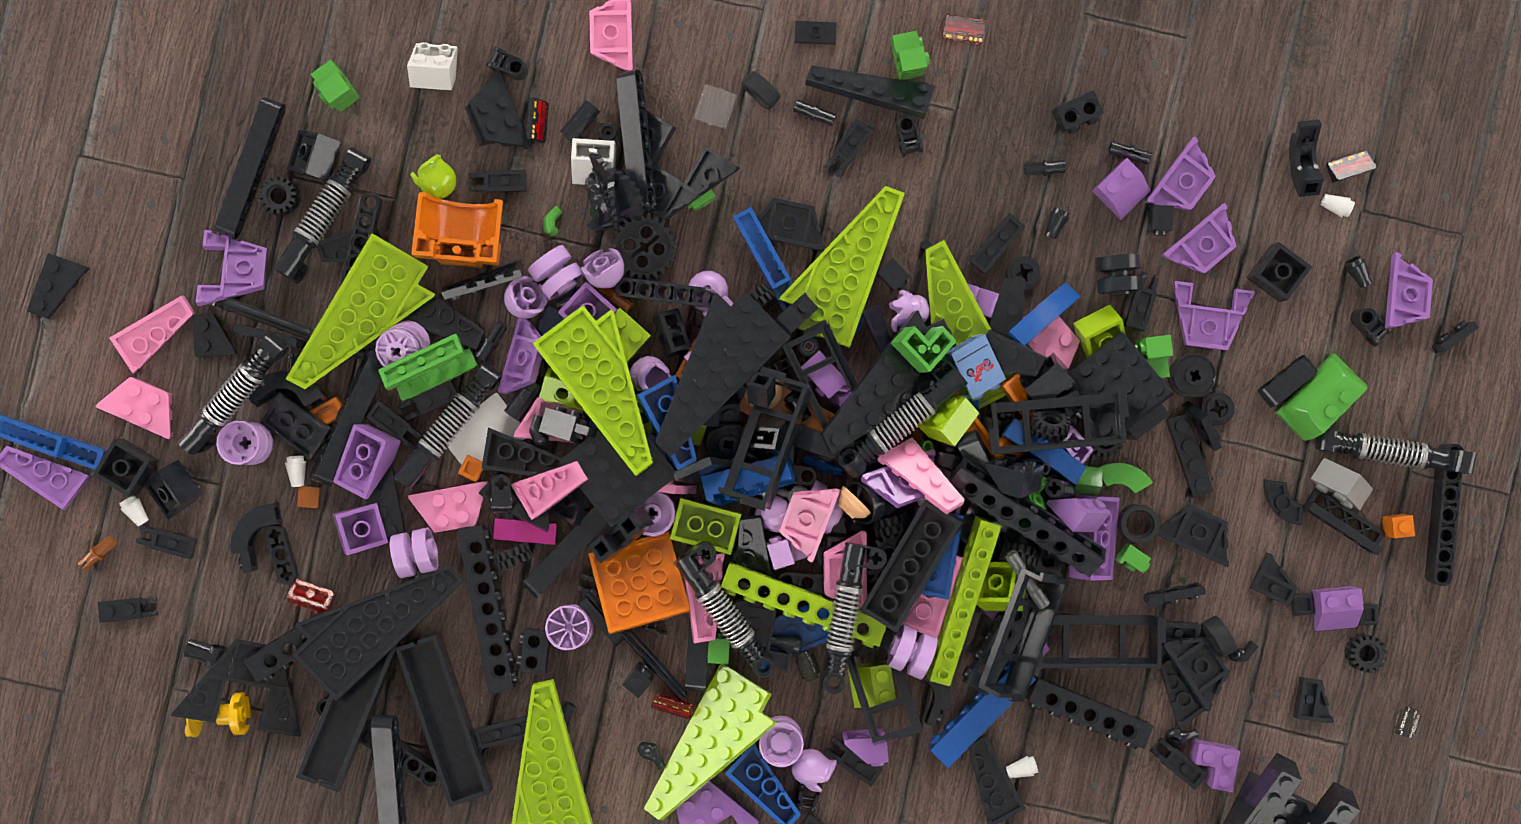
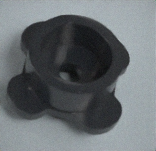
M600 123L598 125L599 140L618 142L617 123Z

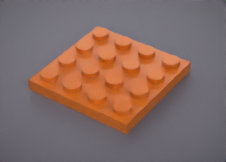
M669 531L661 535L635 540L617 556L602 563L598 561L593 552L588 553L609 635L690 612L680 571L674 565L676 556Z

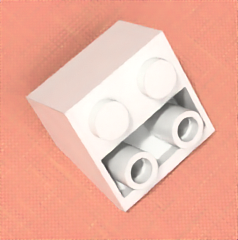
M416 43L407 65L410 87L452 90L456 78L457 46Z
M573 138L571 154L572 184L585 185V180L589 177L593 168L589 158L591 153L595 154V156L601 155L611 168H615L617 149L615 141Z

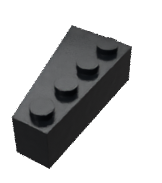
M488 427L481 469L533 477L563 465L559 462L562 459L561 457Z

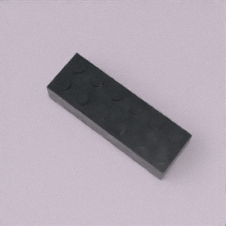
M924 500L860 610L894 632L900 631L965 521L951 512L945 514L929 500Z

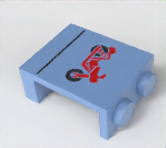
M985 334L972 336L950 349L944 355L950 362L953 361L956 369L968 382L965 386L967 392L962 394V397L972 399V401L978 400L984 396L983 393L985 391H992L1000 387L999 383L1006 380Z

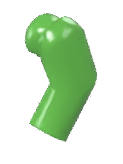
M557 206L543 219V230L550 237L557 235L558 229L555 227V220L563 214Z

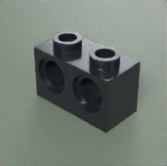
M1094 90L1059 105L1052 110L1061 134L1067 131L1069 134L1081 129L1080 125L1085 123L1088 126L1098 122V117L1104 113ZM1085 105L1091 107L1092 114L1084 112ZM1065 114L1072 115L1073 123L1065 120Z
M526 628L524 633L520 634L519 645H522V654H518L517 666H520V672L545 675L548 670L550 641L546 636V631L544 629ZM537 636L540 639V644L533 645L530 642V637ZM528 657H535L538 664L531 666L528 663Z

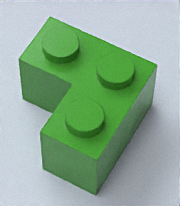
M917 31L893 35L891 46L898 79L906 80L923 76L927 65L930 64L928 52H924L922 37H918Z
M329 60L311 73L315 79L312 83L321 92L318 95L331 109L336 108L342 112L361 98L338 65L332 60Z
M915 326L903 328L891 344L919 373L930 372L956 343V339L943 326L932 327L925 336Z
M1171 335L1135 340L1133 345L1161 378L1170 377L1167 356H1173Z

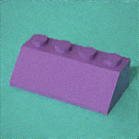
M1076 495L1077 499L1101 500L1111 514L1096 532H1080L1106 549L1105 562L1090 578L1085 574L1077 572L1074 567L1069 565V577L1090 581L1113 580L1120 498Z

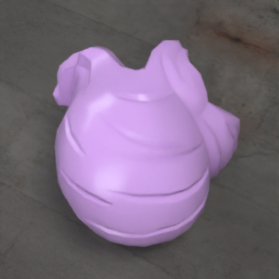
M900 290L897 300L889 303V307L897 312V315L891 320V328L896 333L898 332L897 328L904 324L912 312L918 310L924 322L930 315L928 301L923 296L913 295L906 290Z
M651 356L640 358L630 369L632 384L639 392H643L671 377L670 371L660 359Z
M775 495L770 510L756 509L755 515L762 516L764 529L780 533L779 530L789 506L788 498Z
M804 749L800 758L792 764V773L796 780L804 784L811 791L821 792L822 789L817 783L829 780L837 761L829 760L818 750Z

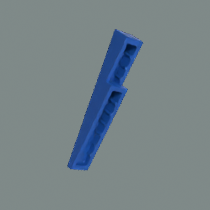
M750 207L733 216V219L769 287L775 293V298L782 312H784L790 305L779 301V299L792 285L791 278L753 209Z
M0 414L1 438L45 454L64 458L95 470L107 451L105 448Z

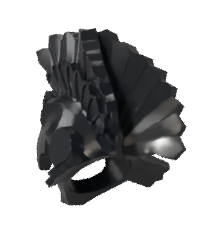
M589 154L593 168L589 177L585 180V188L588 191L592 220L587 226L591 230L597 231L605 222L611 220L616 234H618L620 216L630 217L635 221L643 220L642 214L645 212L643 208L645 205L643 202L644 197L640 195L641 189L636 187V182L631 181L630 176H625L623 171H616L614 167L611 168L601 155Z

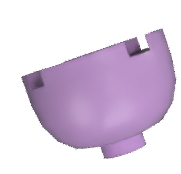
M609 248L610 252H603L601 249L590 254L583 261L584 267L581 266V270L591 285L597 288H611L620 281L624 275V262L618 250Z
M714 271L697 273L689 282V286L714 290L721 297L724 294L728 297V285L725 279ZM704 293L702 297L703 302L708 298L707 293ZM694 306L696 309L701 310L703 312L706 309H708L705 307Z
M529 276L513 280L507 286L504 293V302L507 310L518 318L528 319L535 317L547 304V296L541 290L542 285H538Z

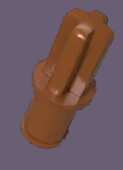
M595 287L597 292L610 300V304H615L625 313H628L634 306L633 301L619 295L612 287Z
M107 536L98 545L92 546L90 552L78 560L79 567L87 562L81 569L88 571L97 561L103 560L105 555L116 546L115 539Z

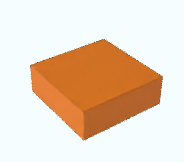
M467 455L458 474L478 482L484 470L481 469L482 461Z

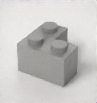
M1326 458L1322 460L1311 477V480L1316 484L1315 488L1324 493L1328 491L1333 493V496L1340 500V504L1349 509L1354 507L1360 510L1373 490L1360 474Z

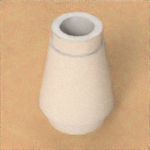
M1325 194L1320 205L1340 217H1349L1355 202L1351 201V198Z
M304 456L287 457L285 466L291 486H304L306 470Z
M131 496L119 503L122 507L120 510L137 526L149 520L140 499H137L136 496Z
M1026 756L1006 766L1010 779L1034 776L1035 773H1039L1033 756Z

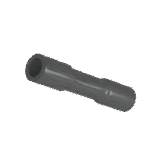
M1015 550L1005 556L1011 568L1018 576L1021 568L1026 569V565ZM1030 577L1026 588L1037 607L1043 609L1050 602L1041 588L1037 586L1034 579Z

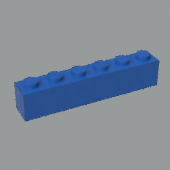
M1013 661L1006 663L995 683H1005ZM977 692L973 696L974 700L969 705L965 704L959 710V715L954 720L950 719L944 725L945 729L930 739V744L928 745L930 751L949 768L1013 702L1008 701V698H998L990 693L986 696Z

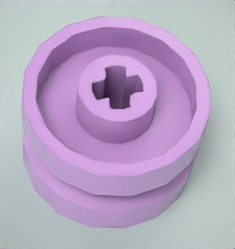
M664 492L655 493L638 507H644L654 522V525L645 531L643 535L657 536L663 534L670 529L676 517L675 502L669 494ZM651 508L657 511V515L652 516L650 514Z

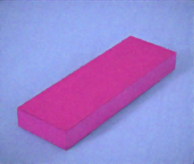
M495 518L493 539L555 545L558 524L549 523V529L545 532L523 520Z

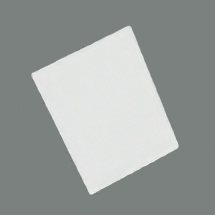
M498 393L493 394L480 404V408L476 413L471 412L473 417L469 416L470 420H466L467 424H463L464 428L460 427L461 431H457L458 435H454L455 439L451 438L452 442H448L450 446L447 447L461 465L467 455L483 461L488 427L520 441L525 439L514 437V433L521 423L504 411L507 405Z

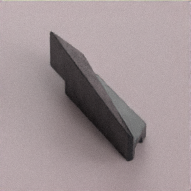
M878 304L863 311L862 316L879 354H881L895 335L889 323L886 324L881 305Z

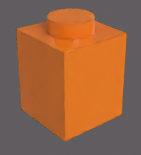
M1395 514L1382 516L1383 531L1386 533L1384 537L1403 538L1415 536L1413 515Z

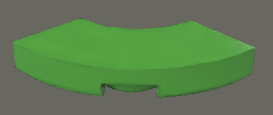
M1108 463L1097 467L1102 468V481L1105 486L1122 484L1127 486L1133 493H1137L1153 483L1142 470L1129 464Z

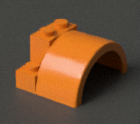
M420 192L418 194L411 255L415 258L435 259L443 265L482 268L483 264L499 266L501 251L499 238L503 201L495 199L493 203L466 204L439 199L428 193Z

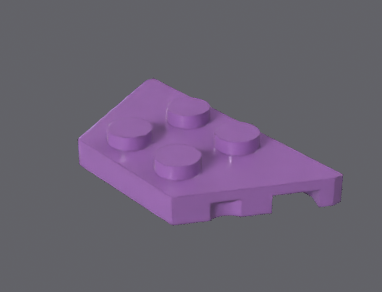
M1196 137L1191 138L1146 199V203L1172 205L1176 209L1192 210L1216 177L1213 169L1208 165L1205 154H1202Z
M1225 203L1221 204L1165 251L1162 256L1201 274L1206 273L1236 248L1235 239L1232 236L1231 222L1228 221L1226 213L1227 205Z
M1397 252L1391 255L1385 321L1386 329L1430 318L1433 279L1427 274L1422 273L1414 264H1407L1401 259L1402 255Z
M518 318L503 376L500 381L499 393L508 394L536 382L542 355L532 343L539 339L541 335L529 319Z
M932 449L925 452L934 463L935 450ZM889 466L863 474L861 477L863 483L897 508L925 498L921 491L918 489L914 490L909 486V482L903 477H898L891 472L892 469Z

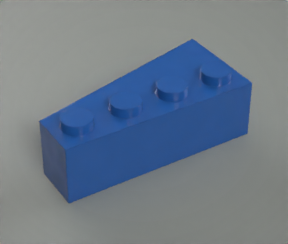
M676 375L636 395V399L656 437L677 389ZM691 437L671 457L667 455L674 470H680L697 461Z
M774 455L770 459L755 461L751 464L773 471L779 455ZM789 457L778 488L797 482L792 460ZM730 469L701 476L706 500L719 507L740 501L722 495L717 491L718 487L724 488ZM741 469L734 491L750 497L766 493L771 478Z
M755 744L751 745L723 770L736 785L779 824H793L801 815Z

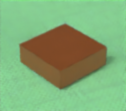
M300 486L298 488L297 507L320 508L321 487Z

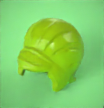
M438 154L420 166L418 177L414 172L410 174L414 183L421 188L422 192L439 199L450 195L456 187L454 170Z

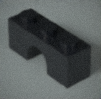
M644 507L629 511L616 522L617 527L602 534L589 545L600 563L617 556L654 525Z

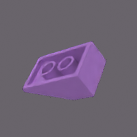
M354 424L333 482L364 499H368L394 461L401 441L369 424Z

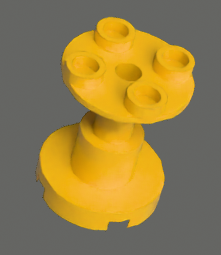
M245 692L234 693L230 704H220L216 719L217 725H229L234 735H245L249 730L250 724L246 725L247 718H251V703L249 697L244 696ZM186 719L185 735L187 737H198L205 721Z

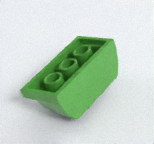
M1335 353L1331 354L1317 368L1318 372L1295 390L1274 411L1303 441L1314 439L1323 434L1367 390V384Z

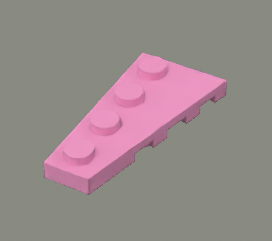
M182 295L111 336L110 340L131 372L136 373L195 312L185 296Z

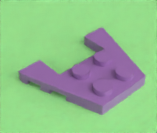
M204 230L202 245L204 250H224L221 285L197 286V306L265 289L268 261L267 248L242 240L241 242L230 239L229 236L223 234L220 236L210 230Z
M1173 281L1172 286L1184 345L1228 350L1255 291L1234 289L1231 310L1191 305L1193 283Z
M712 780L707 782L676 809L679 824H718L730 815L734 817L737 824L759 823L757 817L750 814L746 808L733 800L729 794Z

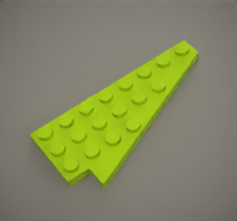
M885 186L783 293L779 299L781 302L791 305L801 295L806 293L818 307L796 329L803 331L826 320L838 344L850 348L905 193ZM822 333L816 335L819 338L825 339Z
M372 233L286 379L306 389L433 298L435 293L418 284L428 265Z
M945 240L925 249L931 324L939 319H944L951 335L956 339V345L974 335H986L991 328ZM1003 372L1006 379L1013 374L1010 372ZM965 387L960 390L961 395L967 392ZM1001 387L992 391H985L983 393L984 396L979 399V409L1006 396Z
M582 305L532 344L634 475L638 476L651 466L653 461L615 314L611 309L595 321Z
M554 679L532 685L512 824H593Z

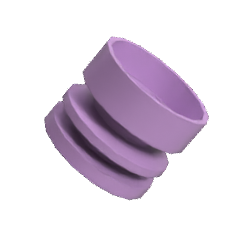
M409 320L400 321L379 337L376 342V355L380 363L385 367L430 346V340L425 329L418 323Z
M233 421L227 423L220 430L216 446L220 456L231 464L256 465L262 463L270 456L273 450V437L271 432L258 422Z

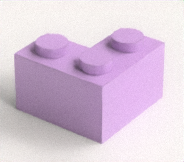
M781 534L770 537V541L767 542L774 570L795 564L794 561L807 557L800 549L797 550L789 539L782 537Z

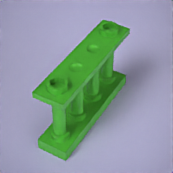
M454 334L379 369V373L385 388L389 391L396 387L401 400L404 402L478 367L472 350L470 348L464 350L458 335Z

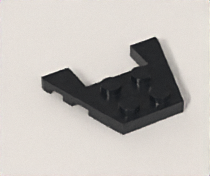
M786 593L778 596V601L782 604H786L790 600L789 595ZM746 600L736 601L735 609H738L737 613H741L740 617L743 616V620H747L746 624H749V627L755 631L757 642L760 643L763 650L771 657L774 666L788 673L791 654L770 650L777 608H775V611L764 608V603L759 601L755 603Z

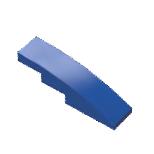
M1065 282L1014 326L1008 334L1016 342L1026 346L1061 316L1066 309L1074 304L1080 296Z
M1013 418L1002 436L1014 445H1024L1023 423ZM1031 433L1032 444L1048 443V440L1045 439V442L1041 441V437L1037 439L1035 434L1032 435ZM1063 449L1024 452L1043 462L1049 463L1052 472H1057L1074 485L1077 484L1087 468Z

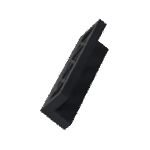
M1314 488L1304 504V510L1369 553L1379 555L1383 549L1379 546V543L1386 533L1340 504V502L1328 494ZM1317 495L1324 498L1325 507H1320L1313 502ZM1340 508L1342 518L1338 519L1332 515L1330 509ZM1355 518L1358 520L1359 529L1355 530L1348 525L1349 519ZM1373 530L1377 533V536L1372 541L1365 536V531Z

